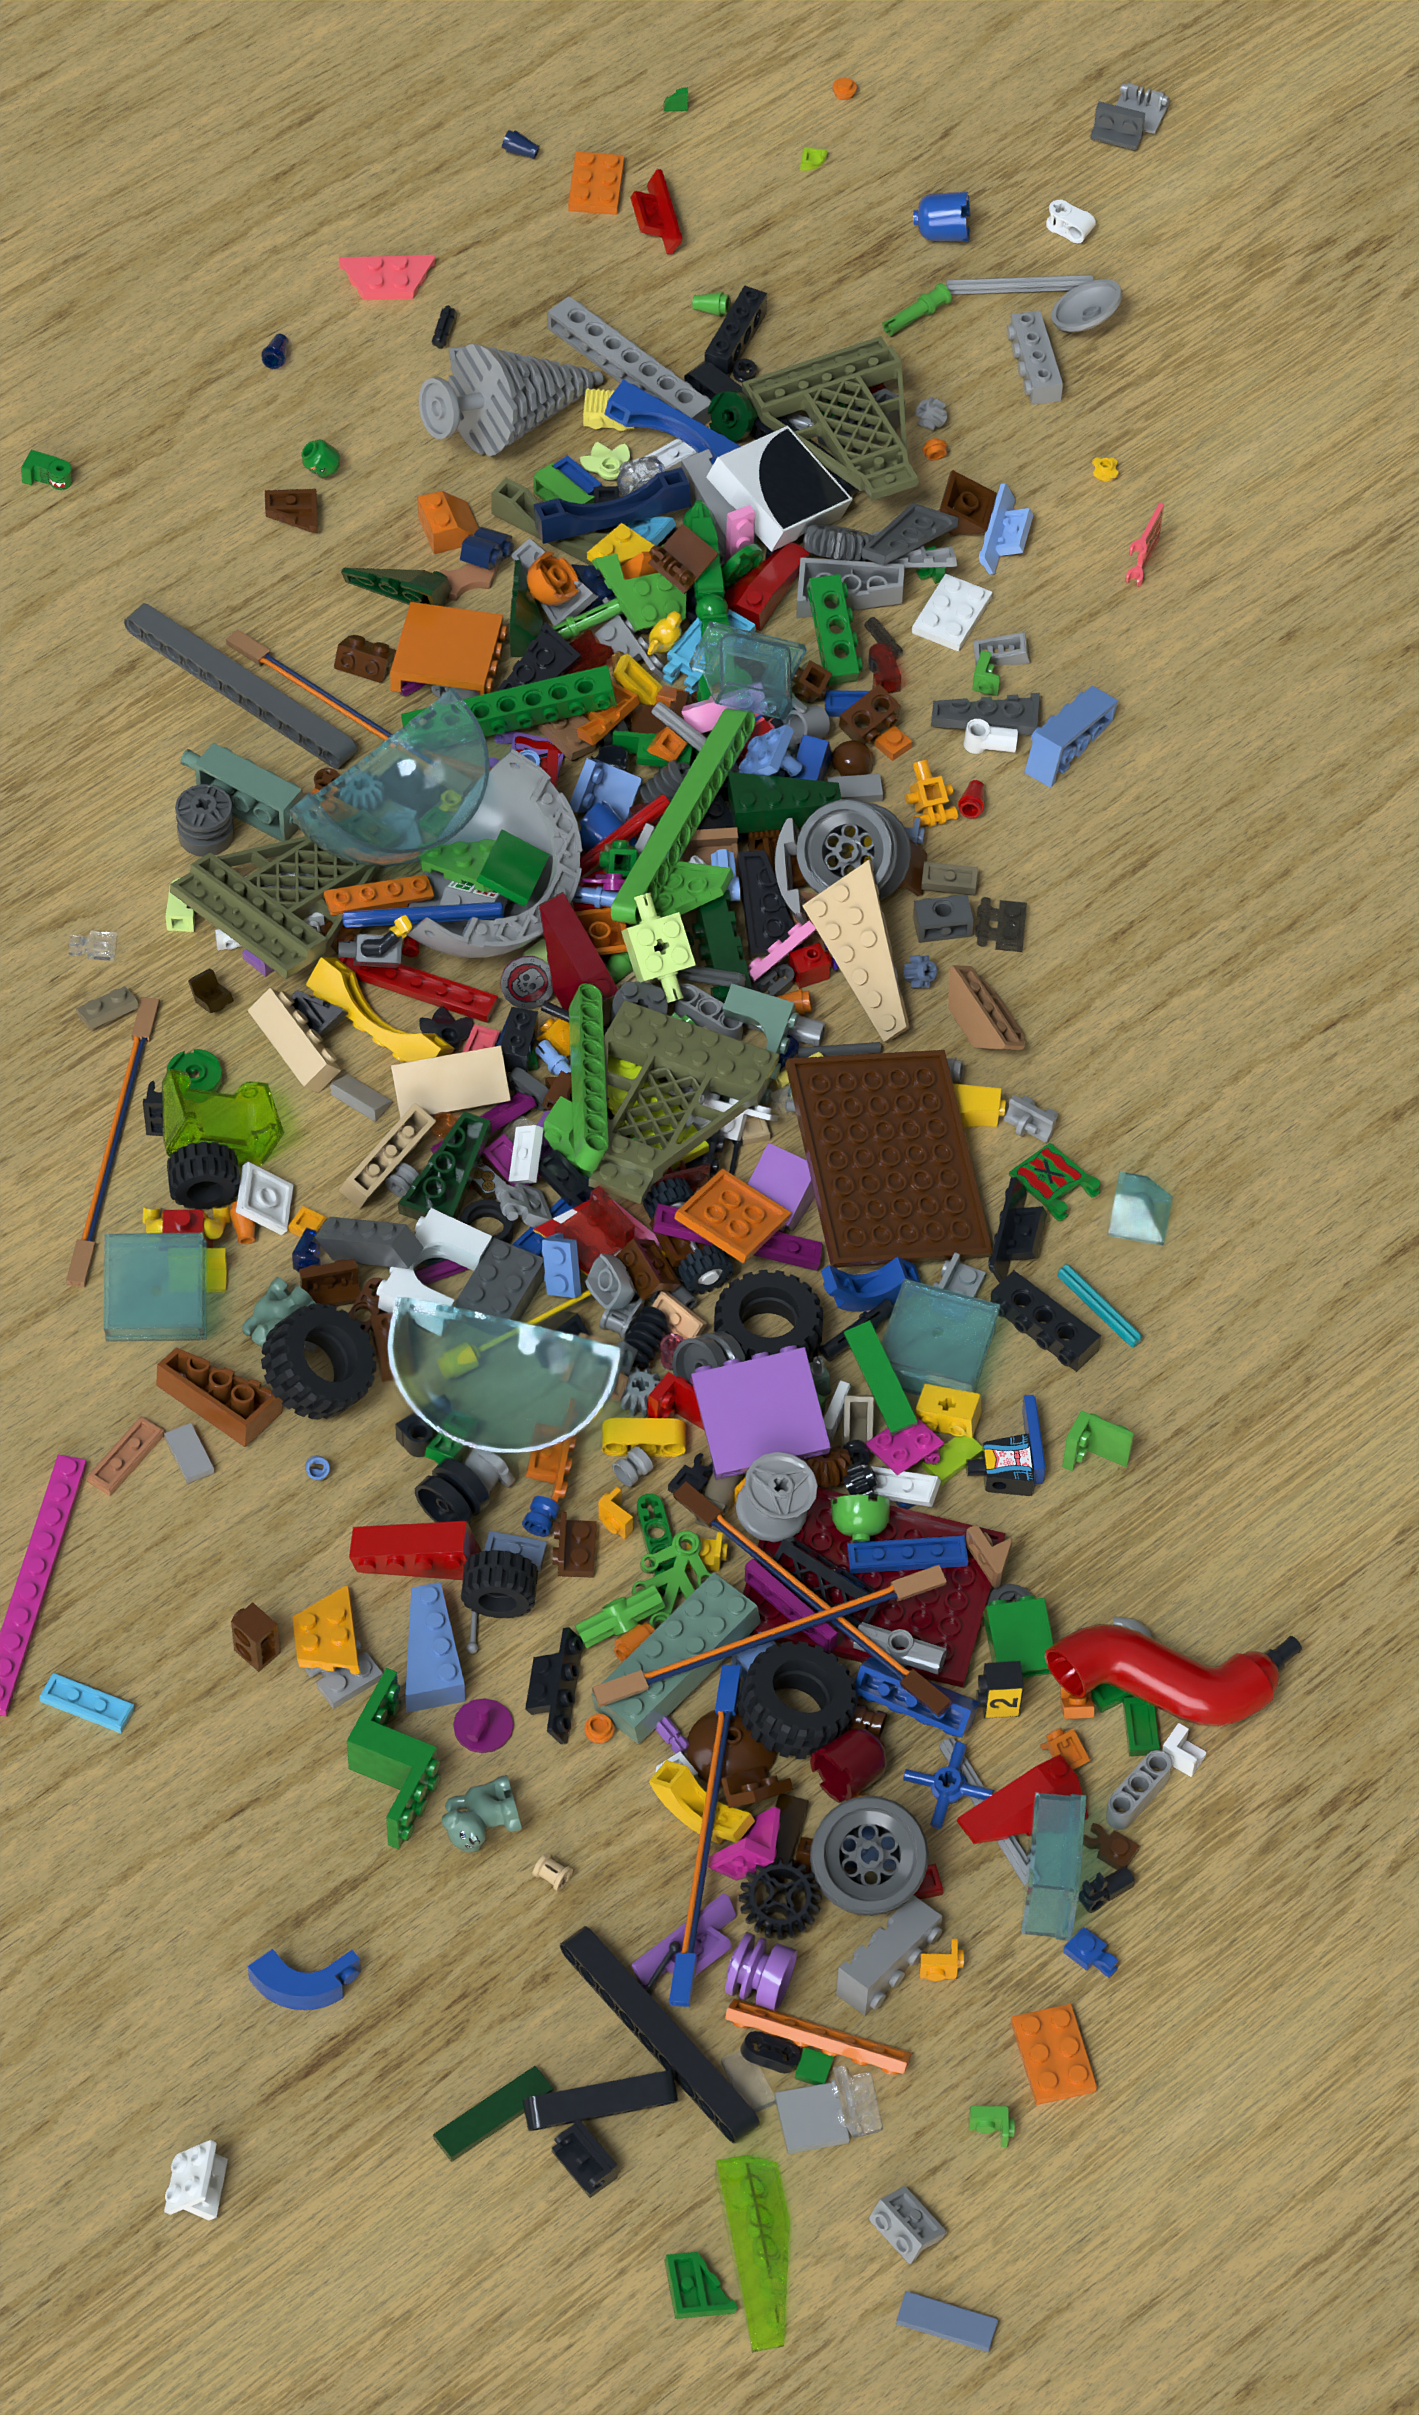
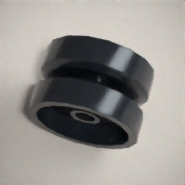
M444 1458L432 1470V1476H426L415 1488V1496L419 1505L435 1523L467 1521L469 1524L473 1520V1516H477L490 1503V1496L481 1480L468 1467L452 1458Z

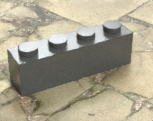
M329 1217L315 1236L319 1244L334 1261L355 1259L356 1263L409 1269L424 1249L407 1224Z

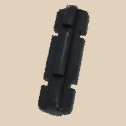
M446 305L441 310L434 332L435 335L432 338V345L437 346L438 349H442L446 345L453 325V319H455L456 310L449 305Z

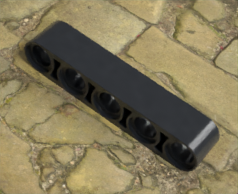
M667 2070L522 2099L528 2131H535L572 2124L578 2119L582 2122L679 2102L673 2070Z

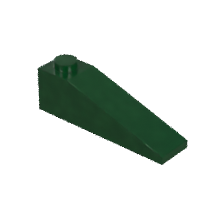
M515 560L510 611V657H523L528 650L527 647L533 639L537 638L543 626V620L536 601L528 588L527 577L520 560Z
M343 568L341 571L346 583L410 605V602L444 606L452 590L447 576L438 571L431 573L425 570Z

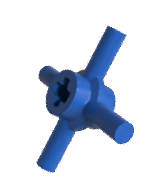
M955 1743L948 1767L939 1769L934 1775L909 1769L905 1770L903 1781L930 1787L933 1796L937 1799L930 1823L934 1828H942L949 1804L956 1803L963 1795L985 1800L994 1794L992 1789L966 1783L965 1776L959 1771L967 1748L964 1743Z

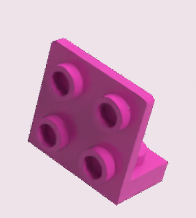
M773 1807L753 1817L755 1822L738 1842L709 1856L708 1868L737 1881L745 1877L747 1872H755L756 1864L765 1867L773 1863L777 1854L776 1842L780 1828L779 1818L781 1810Z

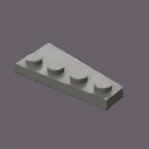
M529 538L511 556L514 561H521L527 577L529 567L546 551ZM578 579V581L573 582L576 589L579 588V590L569 601L555 606L545 605L541 602L540 604L555 626L565 621L568 616L575 618L596 600L598 596Z

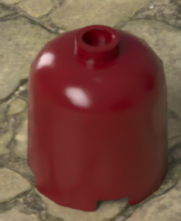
M860 1728L851 1729L811 1755V1770L813 1773L818 1771L819 1776L823 1780L819 1785L830 1798L838 1803L843 1800H850L857 1797L884 1774L887 1767L885 1745L878 1736H874L867 1730Z

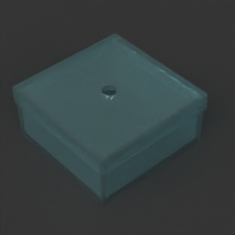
M203 1233L105 1234L104 1331L106 1342L207 1340V1241L204 1240Z
M904 1279L881 1343L903 1391L920 1396L926 1383L975 1393L996 1332L1000 1304Z
M1035 1793L1027 1847L1021 1934L1056 1937V1940L1070 1941L1072 1938L1080 1891L1086 1808L1085 1795L1071 1794V1796Z

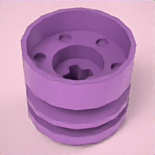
M747 1932L731 1957L727 1970L725 1993L734 1996L741 1985L740 1999L746 2000L752 1990L755 1989L757 1990L755 2004L776 2012L789 1986L797 1959V1950L777 1943L770 1955L766 1954L767 1940L761 1937L754 1948L755 1935Z

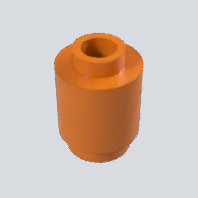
M648 1623L637 1624L634 1628L617 1638L614 1648L617 1658L621 1662L625 1661L655 1629Z

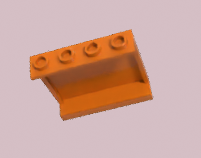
M410 602L390 671V691L401 692L404 681L476 690L480 691V695L491 693L493 688V678L491 677L496 676L498 669L496 658L501 659L503 643L501 641H506L507 626L503 625V614Z

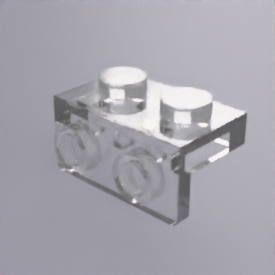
M846 2065L834 2067L835 2079L831 2080V2086L835 2098H840L841 2108L837 2109V2115L841 2127L846 2126L853 2138L882 2131L883 2125L871 2073L865 2072L852 2076Z

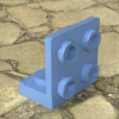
M587 758L569 805L575 812L588 813L598 802L602 804V800H605L622 822L625 823L629 818L643 779L600 760Z

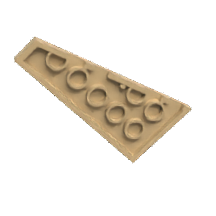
M868 860L802 906L882 1040L888 1043L910 1027L903 996H901L899 990L897 969L894 967L892 959L893 952L884 912L881 910L878 885H876L874 879L873 863Z

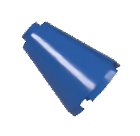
M602 800V804L599 802L595 804L579 822L582 825L579 832L582 849L588 852L624 824L605 800ZM633 836L628 841L629 845L635 847L637 839ZM615 854V862H619L622 855Z

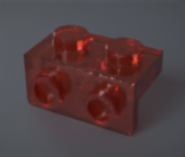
M589 629L584 630L568 641L581 655L582 660L565 675L604 666L607 660L614 654L612 647L597 643L592 631Z

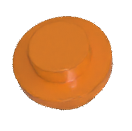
M844 77L835 80L832 89L838 99L849 100L856 93L857 85L852 79Z
M939 438L930 439L922 448L923 455L927 456L930 461L941 459L947 454V443Z
M595 1714L585 1723V1735L594 1743H605L614 1735V1723L604 1714Z

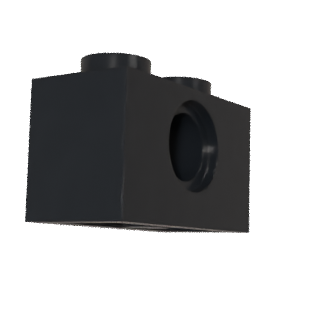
M511 1007L501 1045L506 1072H511L514 1068L518 1067L528 1073L538 1033V1011Z

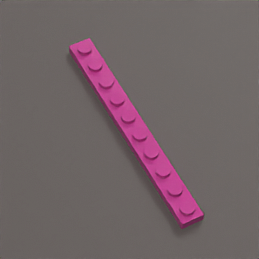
M59 1454L56 1458L0 1631V1716L7 1717L84 1477L87 1467L85 1459Z

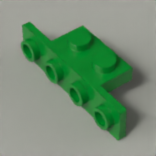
M613 731V745L624 747L628 753H636V765L668 766L669 761L647 751V748L657 734ZM687 742V745L676 761L690 765L691 754L697 757L699 751Z

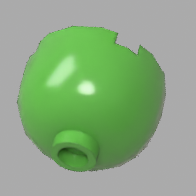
M869 1495L837 1497V1501L831 1500L833 1522L843 1535L852 1536L853 1542H869L870 1536L878 1535L886 1528L890 1517V1500L883 1496H877V1501H872V1499H869Z

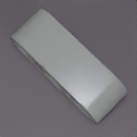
M685 983L679 985L684 998L674 1001L675 1013L681 1017L684 1014L688 1015L697 1026L706 1027L711 1031L740 1041L742 1040L743 1022L725 1017L722 1009L724 1003L694 985Z
M1155 1750L1147 1754L1110 1796L1106 1820L1112 1828L1122 1830L1129 1827L1167 1784L1172 1766V1760L1167 1753ZM1158 1767L1163 1771L1158 1772L1152 1770L1151 1768ZM1133 1788H1141L1144 1792H1137ZM1122 1808L1127 1812L1119 1813L1115 1809Z

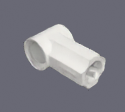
M973 719L967 724L963 745L968 752L973 754L982 753L985 749L1015 753L1018 730L989 726L982 719Z

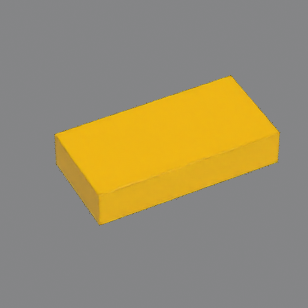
M628 653L620 657L612 676L626 689L637 694L640 703L655 705L657 693L663 686Z

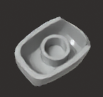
M600 1253L593 1263L585 1283L590 1293L604 1308L622 1309L631 1301L634 1295L635 1288L628 1271H626V1267L619 1258L611 1254Z

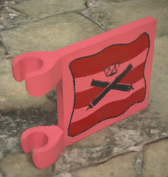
M1159 502L1141 538L1130 545L1129 555L1132 556L1134 551H1139L1137 566L1128 570L1126 574V583H1129L1131 578L1138 579L1136 585L1138 587L1143 583V569L1160 539L1164 510L1163 503Z

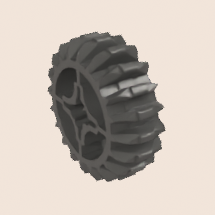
M814 524L807 527L804 536V549L809 553L822 557L848 561H866L868 559L862 558V548L873 539V536L867 532L847 527Z

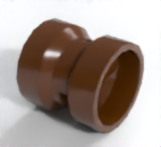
M858 1704L849 1730L854 1728L864 1729L880 1738L886 1723L887 1713L879 1710L873 1712L867 1706Z

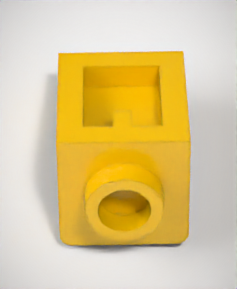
M717 1532L716 1540L700 1538L701 1550L698 1555L708 1571L719 1572L721 1560L726 1561L728 1543H722V1532ZM687 1542L686 1550H690L691 1545ZM687 1561L685 1568L692 1569L691 1565Z

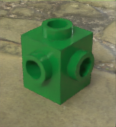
M613 840L612 844H605L604 851H600L599 864L600 867H603V871L606 874H623L622 880H626L640 855L635 847L629 845V841ZM615 854L622 855L619 862H615Z

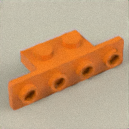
M425 874L325 890L324 898L331 915L343 914L345 911L407 908L408 903L431 900L434 896L428 877Z
M573 1399L567 1413L564 1431L536 1425L525 1476L554 1484L551 1499L556 1503L558 1498L564 1499L568 1482L563 1481L564 1475H569L572 1458L567 1456L568 1451L573 1452L577 1435L572 1434L573 1428H578L581 1412L576 1411L578 1401Z

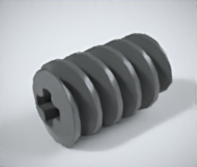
M672 760L668 763V766H664L660 772L655 773L654 777L648 779L647 783L641 785L639 789L645 805L647 806L661 794H664L671 802L691 766L684 762L679 763Z

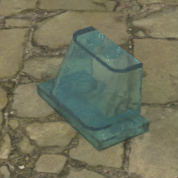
M710 621L689 662L691 670L704 674L715 704L786 720L792 709V679L807 650L805 645Z

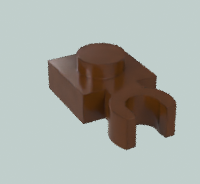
M1096 1823L1091 1825L1090 1831L1098 1837L1092 1839L1084 1835L1082 1839V1844L1085 1847L1099 1849L1097 1858L1116 1870L1123 1866L1127 1868L1139 1852L1140 1847L1115 1830L1110 1836L1106 1835L1103 1827Z

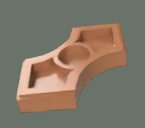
M469 563L457 570L440 569L439 572L447 576L452 588L448 599L456 601L458 597L471 589L483 587L482 589L490 588L497 574L498 566L488 570Z

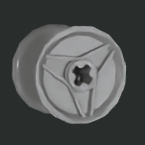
M774 1452L764 1454L756 1459L746 1472L745 1485L737 1495L735 1509L739 1522L748 1533L760 1540L778 1542L798 1534L806 1522L807 1510H809L816 1499L817 1482L814 1473L803 1460L793 1454Z

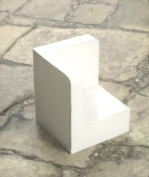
M1178 1723L1164 1743L1162 1751L1170 1756L1173 1767L1192 1777L1206 1757V1751L1187 1741L1189 1729Z

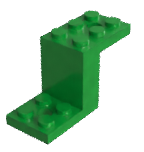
M386 1668L347 1739L349 1770L400 1790L386 1816L388 1846L399 1850L403 1841H408L412 1836L415 1826L413 1822L417 1815H423L428 1800L426 1798L429 1792H434L440 1782L441 1775L438 1774L440 1760H437V1747L388 1728L387 1722L390 1716H396L401 1700L398 1697L400 1685H398L397 1672Z

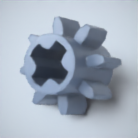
M928 955L910 956L911 962L904 964L903 975L905 980L911 983V988H929V981L936 979L937 968L934 962L929 961L930 957Z

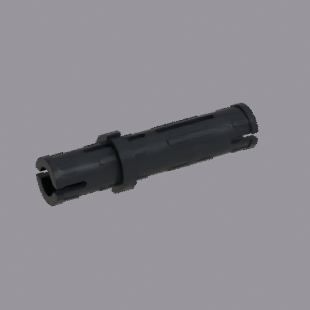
M884 1299L869 1312L864 1311L861 1313L857 1321L820 1346L822 1356L831 1362L836 1356L850 1347L844 1336V1331L869 1320L874 1330H878V1325L896 1313L893 1304L888 1299Z

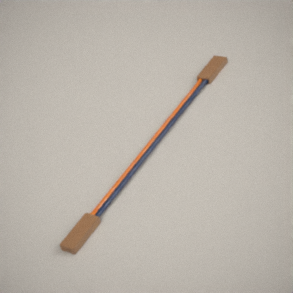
M238 629L226 638L228 646L258 665L264 663L422 764L431 770L433 778L464 798H467L476 789L477 783L444 761L441 763L435 762L273 658L269 649Z
M141 997L131 1035L134 1044L81 1240L77 1239L66 1279L67 1285L85 1287L96 1247L95 1242H93L95 1230L144 1045L146 1042H150L160 1005L159 999Z
M940 1565L891 1581V1586L886 1589L648 1673H643L642 1670L594 1686L592 1691L598 1706L602 1707L647 1691L652 1683L890 1599L901 1601L946 1585L947 1581Z

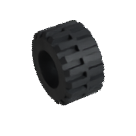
M206 1141L191 1143L188 1146L178 1148V1151L173 1152L171 1158H168L169 1192L172 1200H175V1203L178 1205H184L185 1208L189 1209L195 1208V1210L212 1209V1207H221L225 1203H230L233 1197H237L240 1186L238 1158L235 1155V1151L228 1149V1146L224 1144L219 1145L217 1142L208 1143Z
M492 1550L475 1553L464 1564L461 1600L467 1608L472 1609L471 1611L483 1616L494 1618L523 1616L524 1613H529L535 1605L538 1579L537 1566L530 1559L523 1557V1555L510 1551Z

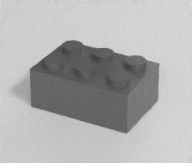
M493 1238L455 1302L456 1321L494 1337H499L516 1328L544 1280V1258Z

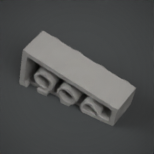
M707 449L682 459L681 467L690 483L691 507H693L696 500H702L707 508L713 512L716 520L715 530L718 537V551L720 555L725 556L727 513L733 512L736 509L726 501L706 478L712 468L711 459L713 458L711 452ZM754 533V544H757L758 536Z
M801 558L797 595V618L812 616L807 593L809 578L840 574L842 583L846 582L848 598H845L846 606L851 607L852 611L902 604L905 564L887 563L883 565L874 562ZM832 601L824 603L830 609L837 608V605Z
M913 1895L889 1918L886 1930L879 1927L873 1933L868 1948L861 1945L854 1952V1958L850 1964L845 1961L839 1966L836 1995L864 2016L872 2008L874 2010L878 2009L885 2000V1993L891 1986L896 1988L905 1976L904 1971L909 1965L915 1966L920 1961L921 1954H924L923 1949L929 1943L933 1945L939 1939L943 1931L941 1929L942 1915Z

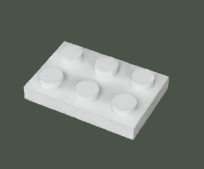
M945 574L912 626V633L959 652L990 603L993 592Z

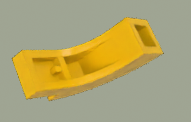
M666 1760L648 1782L668 1810L686 1826L700 1834L706 1792L697 1783L688 1766ZM717 1801L711 1841L721 1844L724 1839L735 1843L738 1842L755 1822L751 1813L733 1807L729 1808L727 1805Z

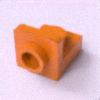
M1060 1685V1708L1064 1719L1094 1718L1091 1691L1084 1697L1078 1698L1068 1693Z
M1060 1727L1045 1735L1047 1741L1040 1744L1042 1750L1048 1749L1052 1758L1061 1754L1072 1770L1090 1761L1074 1728L1063 1731Z

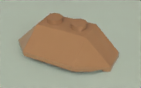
M952 965L949 974L948 1009L954 1016L955 1022L968 1037L969 1043L974 1048L1022 1050L1025 1046V1034L999 995L984 979L976 975L977 971L972 966Z

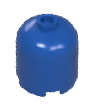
M968 192L936 193L924 196L919 202L918 210L913 211V223L919 226L922 237L931 241H969L970 227H967L966 216H970Z

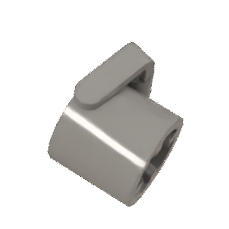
M796 697L785 699L781 720L784 725L787 724L794 730L789 742L790 746L798 747L803 735L821 739L828 734L830 726L829 717L821 706L813 705L806 707Z
M484 1445L475 1446L464 1463L481 1480L488 1494L491 1493L497 1481L507 1488L515 1481L505 1461Z

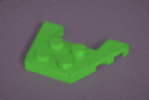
M617 554L598 557L592 560L596 570L599 568L604 576V582L608 589H612L619 600L618 605L635 631L655 627L660 619L666 618L672 611L679 612L682 615L681 621L686 619V593L683 594L660 573L625 580Z

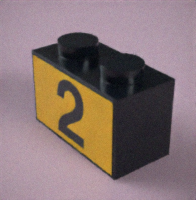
M1021 1662L984 1663L983 1675H978L979 1690H976V1701L980 1702L978 1708L983 1707L984 1719L1019 1717L1024 1690Z

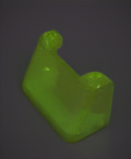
M169 1069L162 1081L163 1143L169 1157L182 1146L206 1141L208 1143L217 1142L219 1145L224 1144L228 1146V1149H233L238 1158V1167L241 1168L247 1162L261 1166L267 1161L285 1133L268 1083L248 1081L243 1083L234 1095L189 1089L191 1083L189 1075L183 1071Z

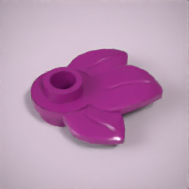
M596 874L595 878H582L580 883H603V890L619 891L625 880H622L623 874Z

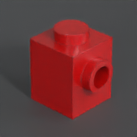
M820 943L789 952L788 966L794 971V980L799 989L829 979L830 967L833 965L832 959L827 951L824 952Z

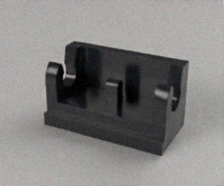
M166 1079L162 1092H155V1082L151 1081L148 1085L146 1099L143 1098L146 1135L174 1137L178 1114L175 1081L173 1079Z
M580 2119L554 2139L557 2144L551 2148V2152L589 2198L617 2179L618 2165Z

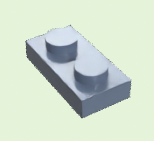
M489 1531L484 1551L499 1550L518 1553L530 1559L537 1566L538 1572H541L547 1542Z

